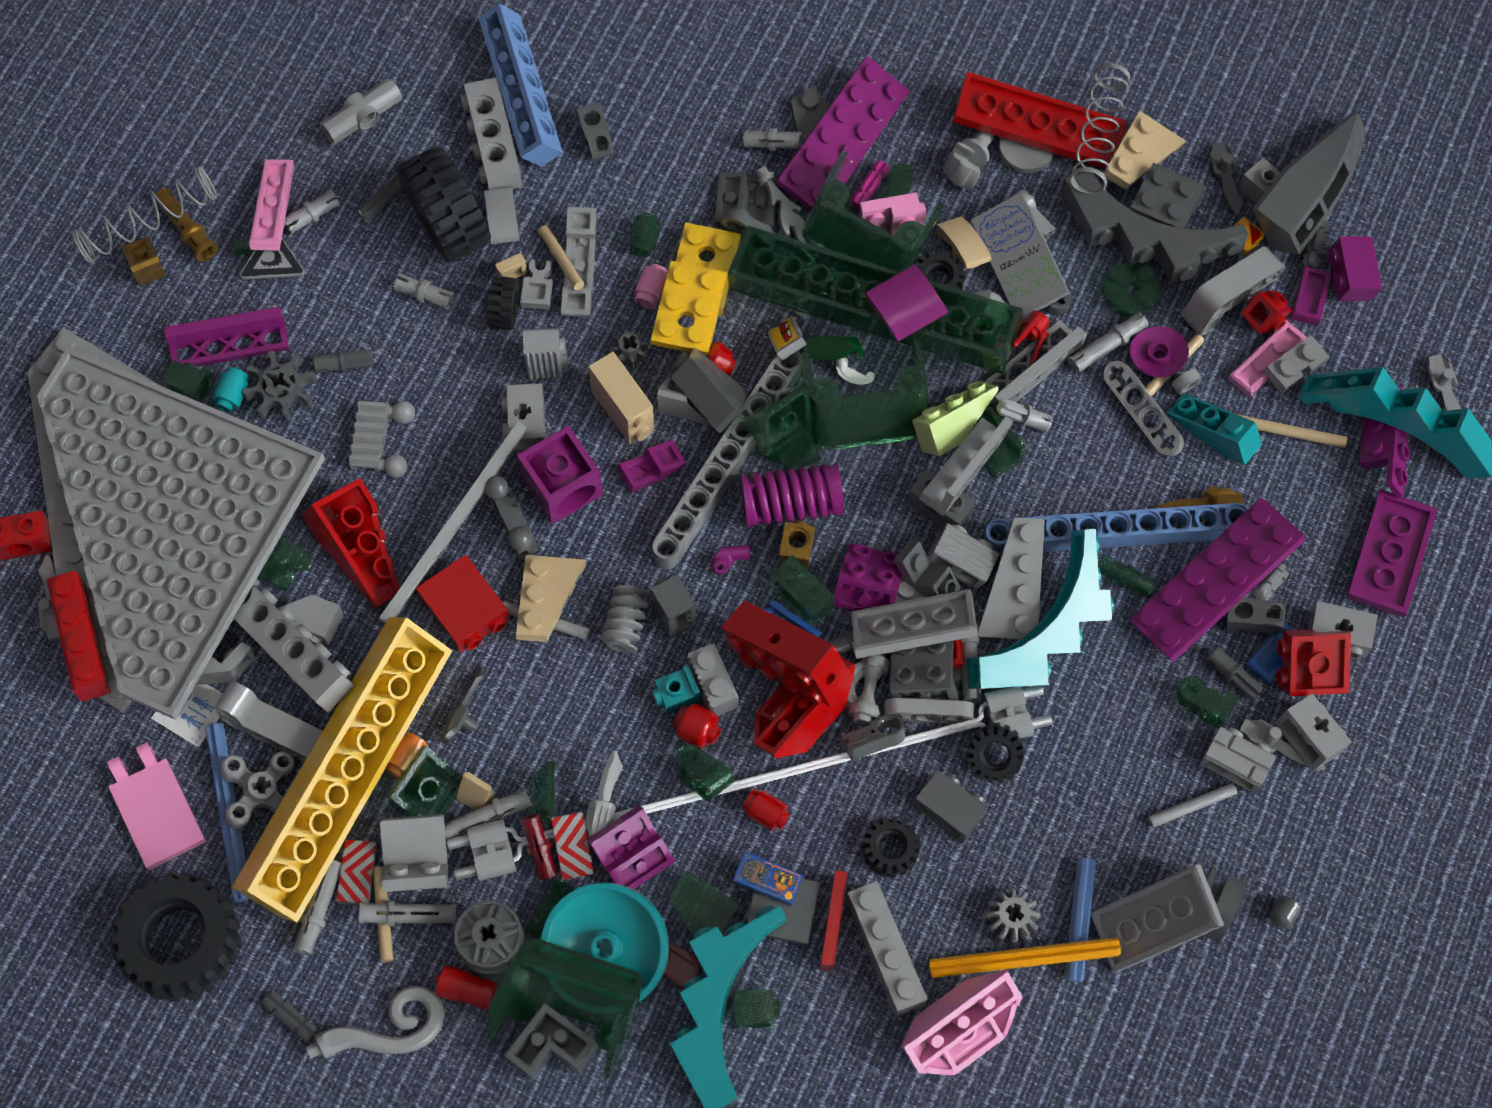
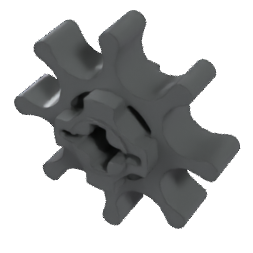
M269 351L268 355L271 364L267 369L258 370L253 365H248L247 370L250 377L256 378L259 381L256 386L244 388L242 392L247 401L254 398L263 399V403L257 408L261 419H265L272 408L278 407L283 409L284 418L289 422L292 420L289 408L293 403L302 402L308 407L313 405L311 396L302 393L301 390L305 385L316 384L317 378L314 371L306 374H298L296 372L303 364L299 353H295L289 363L279 364L275 352Z

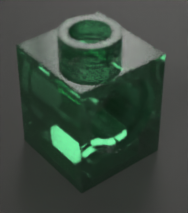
M773 989L734 990L735 1029L774 1027V1018H780V999H773Z

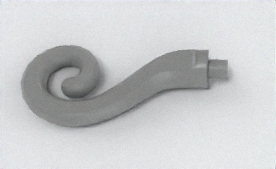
M421 986L406 987L397 992L390 1000L388 1008L389 1019L396 1028L401 1030H410L416 1027L418 1018L414 1015L405 1016L402 1013V1007L408 1001L421 1002L425 1006L428 1016L424 1026L415 1033L403 1037H390L361 1028L340 1026L314 1035L317 1041L305 1048L310 1059L322 1053L326 1059L350 1048H359L384 1054L414 1052L429 1044L440 1032L445 1016L444 1005L441 999L436 996V993L428 988Z

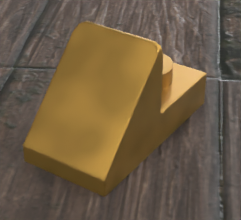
M149 236L122 246L139 286L166 276Z

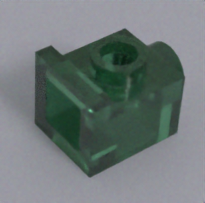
M173 360L172 364L169 363L165 367L162 376L167 389L200 403L213 382L207 368L202 367L199 370V368L191 363L185 362L182 364Z

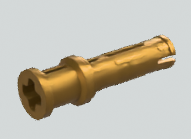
M162 188L156 192L155 195L175 215L181 214V205L169 188ZM161 206L166 215L181 232L182 242L185 245H189L194 251V257L197 261L205 262L216 255L219 247L217 243L207 237L205 228L201 224L195 223L185 209L183 210L182 217L177 218L169 214Z

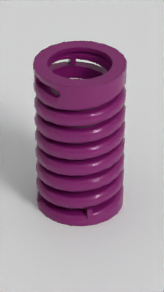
M834 463L831 466L822 464L819 466V469L817 466H810L808 471L805 467H799L797 471L793 468H788L785 473L779 469L774 472V475L771 471H765L762 478L759 473L753 472L751 480L745 474H740L746 527L757 526L760 522H763L765 525L771 524V506L774 522L777 524L782 523V502L787 522L794 521V504L797 519L799 521L805 520V500L808 518L814 520L817 518L816 497L821 518H827L828 514H833L835 517L844 516L843 490L838 463Z

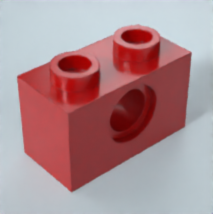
M42 510L0 518V561L53 551L49 521Z

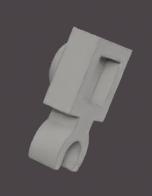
M532 259L529 263L532 277H524L520 300L521 308L550 310L553 279L547 278L550 277L552 272L551 263L546 261V267L543 270H537L535 260Z

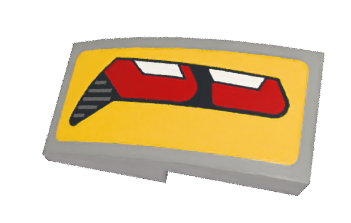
M793 316L768 330L772 345L781 360L807 345Z

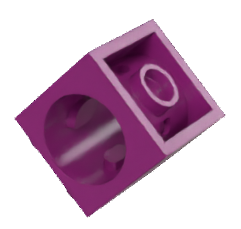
M569 425L517 455L521 479L552 525L603 495L600 471Z

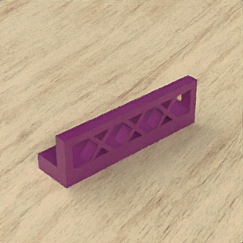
M281 307L164 327L174 371L266 355L269 351L277 353L290 350L285 318ZM280 331L282 342L268 344L263 341L268 333ZM243 337L253 340V343L247 349L240 350L234 346ZM219 342L225 346L219 354L211 355L205 351L211 343ZM190 347L196 351L190 359L178 360L177 349Z

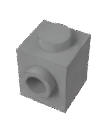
M1261 158L1244 174L1238 189L1257 204L1281 172L1266 159Z

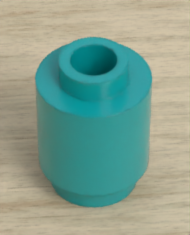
M227 367L225 372L220 374L210 398L216 409L225 413L239 409L244 397L242 390L249 385L247 382L248 375L245 372L234 367Z

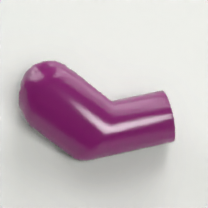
M749 545L720 548L711 560L710 567L713 573L718 575L725 574L735 561L750 560Z

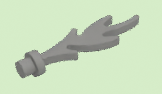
M766 166L756 171L759 177L758 182L760 186L766 185L770 196V206L774 207L776 202L780 204L778 218L784 236L788 237L790 235V228H792L803 252L811 260L814 259L816 255L808 247L802 232L811 241L816 239V235L811 227L796 214L799 213L801 207L790 201L773 182L775 179L773 172H769Z

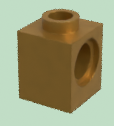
M803 521L785 522L778 566L808 571L815 527L809 526L808 523ZM800 540L805 545L796 548L790 545V542Z

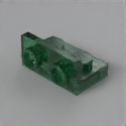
M990 405L985 409L984 415L978 419L976 424L983 418L995 427H998L1005 417L1000 416ZM1009 429L1004 440L984 464V467L994 479L1023 461L1026 446L1021 436L1017 433L1014 434Z

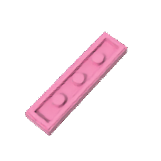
M265 159L249 241L251 250L280 251L294 172L293 160Z

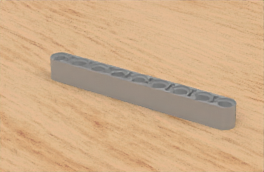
M796 351L784 360H781L778 354H776L742 406L739 414L734 418L653 542V559L659 568L664 570L672 569L680 562L800 378L802 356L799 351ZM784 363H792L795 366L792 368H786L782 365ZM771 385H776L780 389L777 391H771L767 387ZM755 408H762L765 410V412L762 414H756L752 410ZM740 431H747L750 433V435L747 437H740L737 435V433ZM732 454L735 458L733 460H724L722 456ZM710 477H716L720 481L716 484H710L706 480ZM698 500L705 503L700 508L690 505L693 501ZM679 524H685L690 527L684 532L675 529ZM663 548H670L674 551L668 556L659 553Z

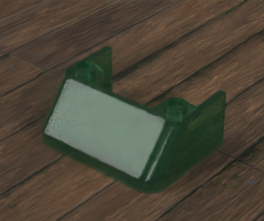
M842 150L825 180L807 219L805 235L810 242L885 282L915 264L937 225L945 204L939 202L926 226L916 221H906L899 226L895 235L844 209L849 198V190L846 184L838 179L846 166L848 152Z
M913 339L910 357L911 366L905 367L899 372L897 377L898 390L840 397L837 383L831 378H813L809 352H803L801 374L812 440L818 448L834 450L918 439L912 420L921 416L922 412L928 408L927 376L920 339Z
M529 939L520 946L490 1002L487 1037L494 1038L505 1016L514 1020H527L535 1014L538 1007H542L545 1003L557 1013L598 1026L595 1031V1041L600 1048L607 1051L603 1077L610 1079L630 1033L642 993L643 978L634 970L541 939Z

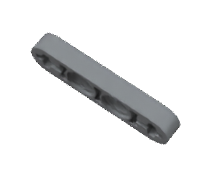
M1121 361L1110 362L1103 372L1108 386L1157 451L1169 457L1179 454L1184 446L1182 435L1133 370ZM1117 368L1120 371L1124 369L1121 375L1129 383L1124 387L1119 380H1112L1115 376L1114 369ZM1134 389H1139L1142 393V400L1137 405H1131L1128 402V394ZM1150 412H1156L1159 415V423L1153 428H1148L1145 424V417ZM1163 430L1166 436L1170 438L1175 437L1173 441L1174 448H1163L1166 444L1164 438L1159 434L1156 437L1153 435Z

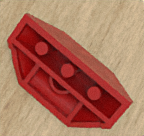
M841 657L853 677L855 665ZM781 684L755 714L754 745L775 758L806 753L845 709L851 685L831 708L821 702L817 705L811 702L804 693L800 691L794 693Z

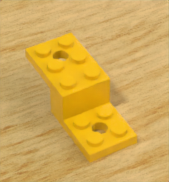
M685 222L676 261H670L651 336V345L691 352L695 347L705 356L709 355L718 315L722 316L741 241L740 233ZM703 251H711L715 257L709 262H704L699 258V255ZM682 316H691L694 319V323L692 326L685 328L678 324V320Z

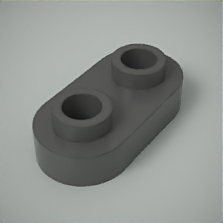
M740 207L730 208L725 211L721 223L727 230L740 233L741 239L757 248L769 249L771 247L775 233L768 224L757 221L745 209Z

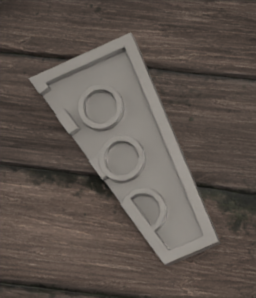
M1013 518L978 628V637L1021 639L1038 625L1045 519Z

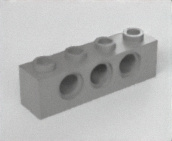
M497 78L464 84L466 95L461 96L464 113L470 112L471 119L466 120L470 137L476 136L477 143H473L472 146L475 159H481L483 167L478 168L481 184L487 183L488 190L523 187L521 172ZM483 111H489L488 113L481 114ZM487 135H495L490 138L486 137ZM496 158L501 159V160L496 161V162L491 161V160L496 159Z

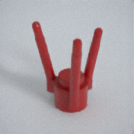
M1031 311L1026 319H1021L1013 330L983 356V359L988 360L1021 331L1012 343L1013 347H1017L1024 338L1029 341L1038 340L1030 359L1029 368L1037 361L1042 346L1049 336L1046 332L1050 325L1048 317L1040 311Z

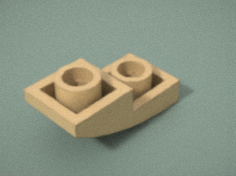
M963 216L937 224L938 235L952 246V257L956 255L959 258L958 262H962L965 269L975 268L980 264L991 261V255L984 242Z

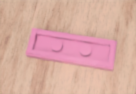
M1287 321L1280 330L1274 332L1234 370L1228 380L1250 398L1269 380L1268 376L1263 372L1266 367L1307 337Z

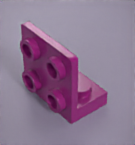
M850 543L838 577L832 605L857 611L894 604L902 580V575L894 562L898 554L869 548L866 545Z

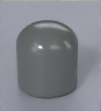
M1279 896L1269 913V917L1277 927L1289 928L1293 925L1302 909L1293 899L1287 896Z

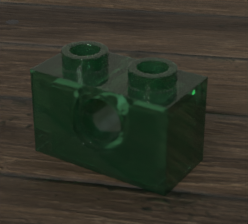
M793 555L771 574L770 588L812 627L834 609L835 596Z

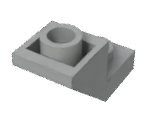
M242 641L237 647H232L225 654L222 663L211 657L196 685L236 681L256 660L252 649Z

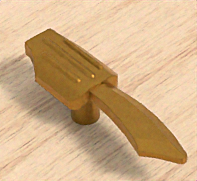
M1212 486L1209 490L1204 491L1202 498L1175 500L1158 505L1155 508L1229 503L1244 505L1242 493L1234 492L1229 488Z

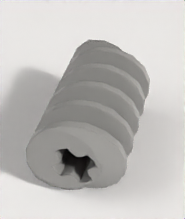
M619 585L613 589L614 597L610 600L611 609L607 612L609 620L604 623L606 631L601 635V640L609 648L624 653H637V647L631 645L630 642L640 641V636L633 633V631L643 630V625L636 622V620L646 619V614L639 611V609L649 607V603L642 599V597H649L651 595L648 591L633 585Z

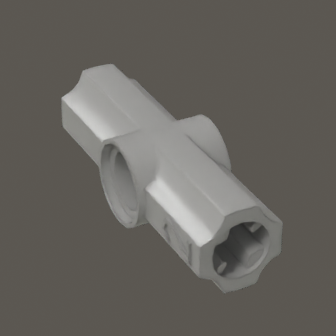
M386 78L364 94L357 92L349 96L344 102L342 109L319 123L320 128L331 143L337 144L359 128L361 130L371 128L378 121L381 113L403 99L402 94L392 79Z

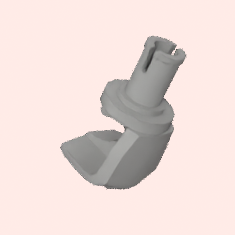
M978 130L974 138L963 139L961 142L958 141L943 166V172L950 182L958 187L970 190L976 185L981 173L980 168L985 166L990 156L987 147L994 139L993 134Z

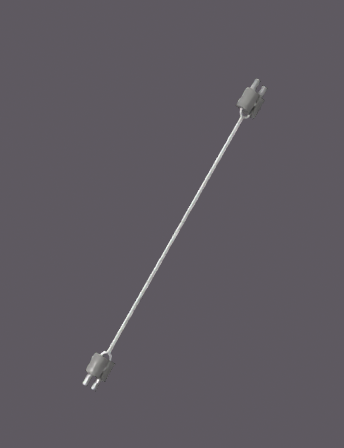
M1041 685L1022 689L1021 686L1005 687L983 693L984 703L979 707L978 718L906 736L899 745L888 747L873 754L976 727L983 728L986 724L980 721L984 716V708L986 709L987 716L990 718V726H994V723H1000V726L1004 727L1006 724L1010 726L1011 731L1016 730L1019 733V739L1033 736L1034 729L1051 725L1053 722L1050 714L1031 719L1029 711L1027 712L1025 706L1026 699L1044 695ZM845 752L650 803L641 807L648 814L850 761L851 759ZM633 808L616 812L613 822ZM499 819L467 828V835L447 839L449 850L470 845L475 862L472 866L454 870L456 881L473 876H478L479 881L517 872L515 862L522 856V847L528 845L526 836L519 837L515 829L505 826L504 819ZM553 829L544 831L546 839L555 838ZM507 832H511L514 838L521 842L517 847V856L514 858Z

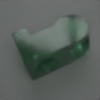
M902 163L894 165L889 172L886 195L878 193L876 199L910 194L914 177L913 169L909 165Z
M1197 676L1184 678L1177 691V700L1182 707L1217 729L1224 725L1240 698L1231 691L1225 697L1208 688L1205 682Z

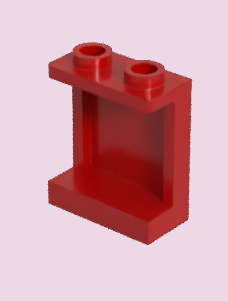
M464 555L416 588L420 601L425 607L430 609L454 641L460 653L466 649L470 651L476 648L482 642V638L491 632L497 633L501 631L510 619L506 606L467 555Z

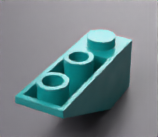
M1186 393L1180 397L1167 413L1171 419L1217 453L1243 465H1246L1262 446L1256 422Z

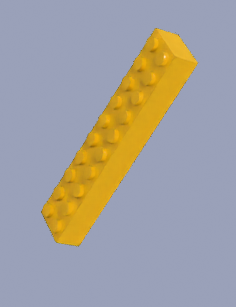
M406 617L388 618L352 680L355 686L339 702L231 888L282 919L294 922L299 921L452 652L451 649Z

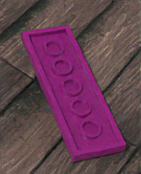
M866 56L781 172L775 183L817 218L822 216L910 91L869 56Z
M1261 497L1139 609L1129 621L1173 663L1306 540L1305 535Z

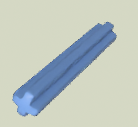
M1081 858L1077 861L1068 943L1088 941L1096 862L1093 859ZM1085 960L1066 962L1065 980L1076 983L1082 982Z

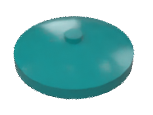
M602 882L578 888L556 904L545 922L541 936L540 952L547 978L554 989L565 1000L576 1007L590 1012L612 1013L634 1006L655 989L666 969L669 955V940L666 926L660 913L644 895L625 885Z

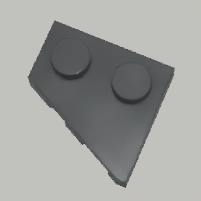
M813 86L790 100L791 112L795 120L796 132H802V143L830 106Z

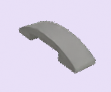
M568 207L566 255L583 280L584 287L580 290H575L564 274L561 316L590 317L596 248V208Z

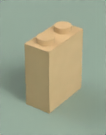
M613 351L588 366L591 392L627 442L632 444L635 441L645 440L654 430L653 405Z

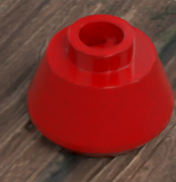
M721 341L712 342L709 355L706 357L730 376L736 364V360L732 358L733 352Z

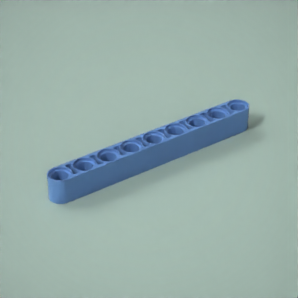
M1240 503L1019 518L1045 519L1043 552L1071 550V531H1078L1083 527L1096 529L1099 548L1213 541L1233 524L1229 518L1238 519L1248 508ZM1013 518L992 520L986 527L983 539L993 545V549L1000 553L999 555H1002ZM1199 520H1207L1212 526L1206 527ZM1170 522H1178L1182 528L1176 529L1170 525ZM1140 524H1148L1153 530L1146 531L1142 529ZM1110 526H1119L1123 532L1116 533ZM1051 530H1060L1064 536L1056 537L1051 533ZM994 533H999L1005 539L1002 541H996L991 537V535Z

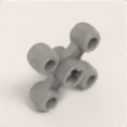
M284 751L275 753L269 761L268 769L257 773L249 771L244 760L237 755H230L223 759L219 771L221 777L227 782L239 784L243 790L242 799L230 804L225 811L224 819L229 827L240 829L246 826L250 820L251 812L255 808L267 807L273 813L276 812L284 798L277 792L276 783L280 779L289 776L293 771L295 762L291 754ZM277 763H283L286 767H280ZM233 766L237 771H231L228 767ZM255 786H261V791L265 790L264 794H258V789L254 790ZM233 813L241 814L242 818H236Z

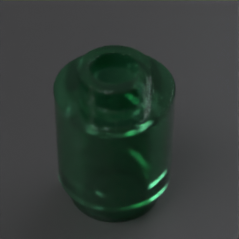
M644 212L634 217L628 240L629 251L633 255L650 257L652 252L656 250L662 224L654 214Z

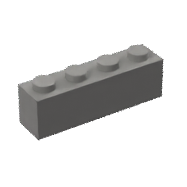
M878 881L848 892L847 905L894 1017L898 1018L925 1007L928 999Z

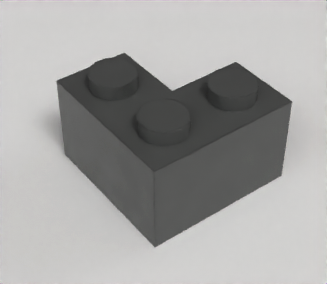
M544 1003L505 1054V1059L507 1063L531 1081L536 1079L552 1056L579 1075L598 1050V1045L594 1039Z

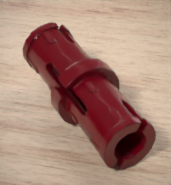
M535 813L521 818L520 822L528 841L526 849L528 854L533 857L539 880L556 876L558 871L550 852L552 845L550 839H546L540 815Z

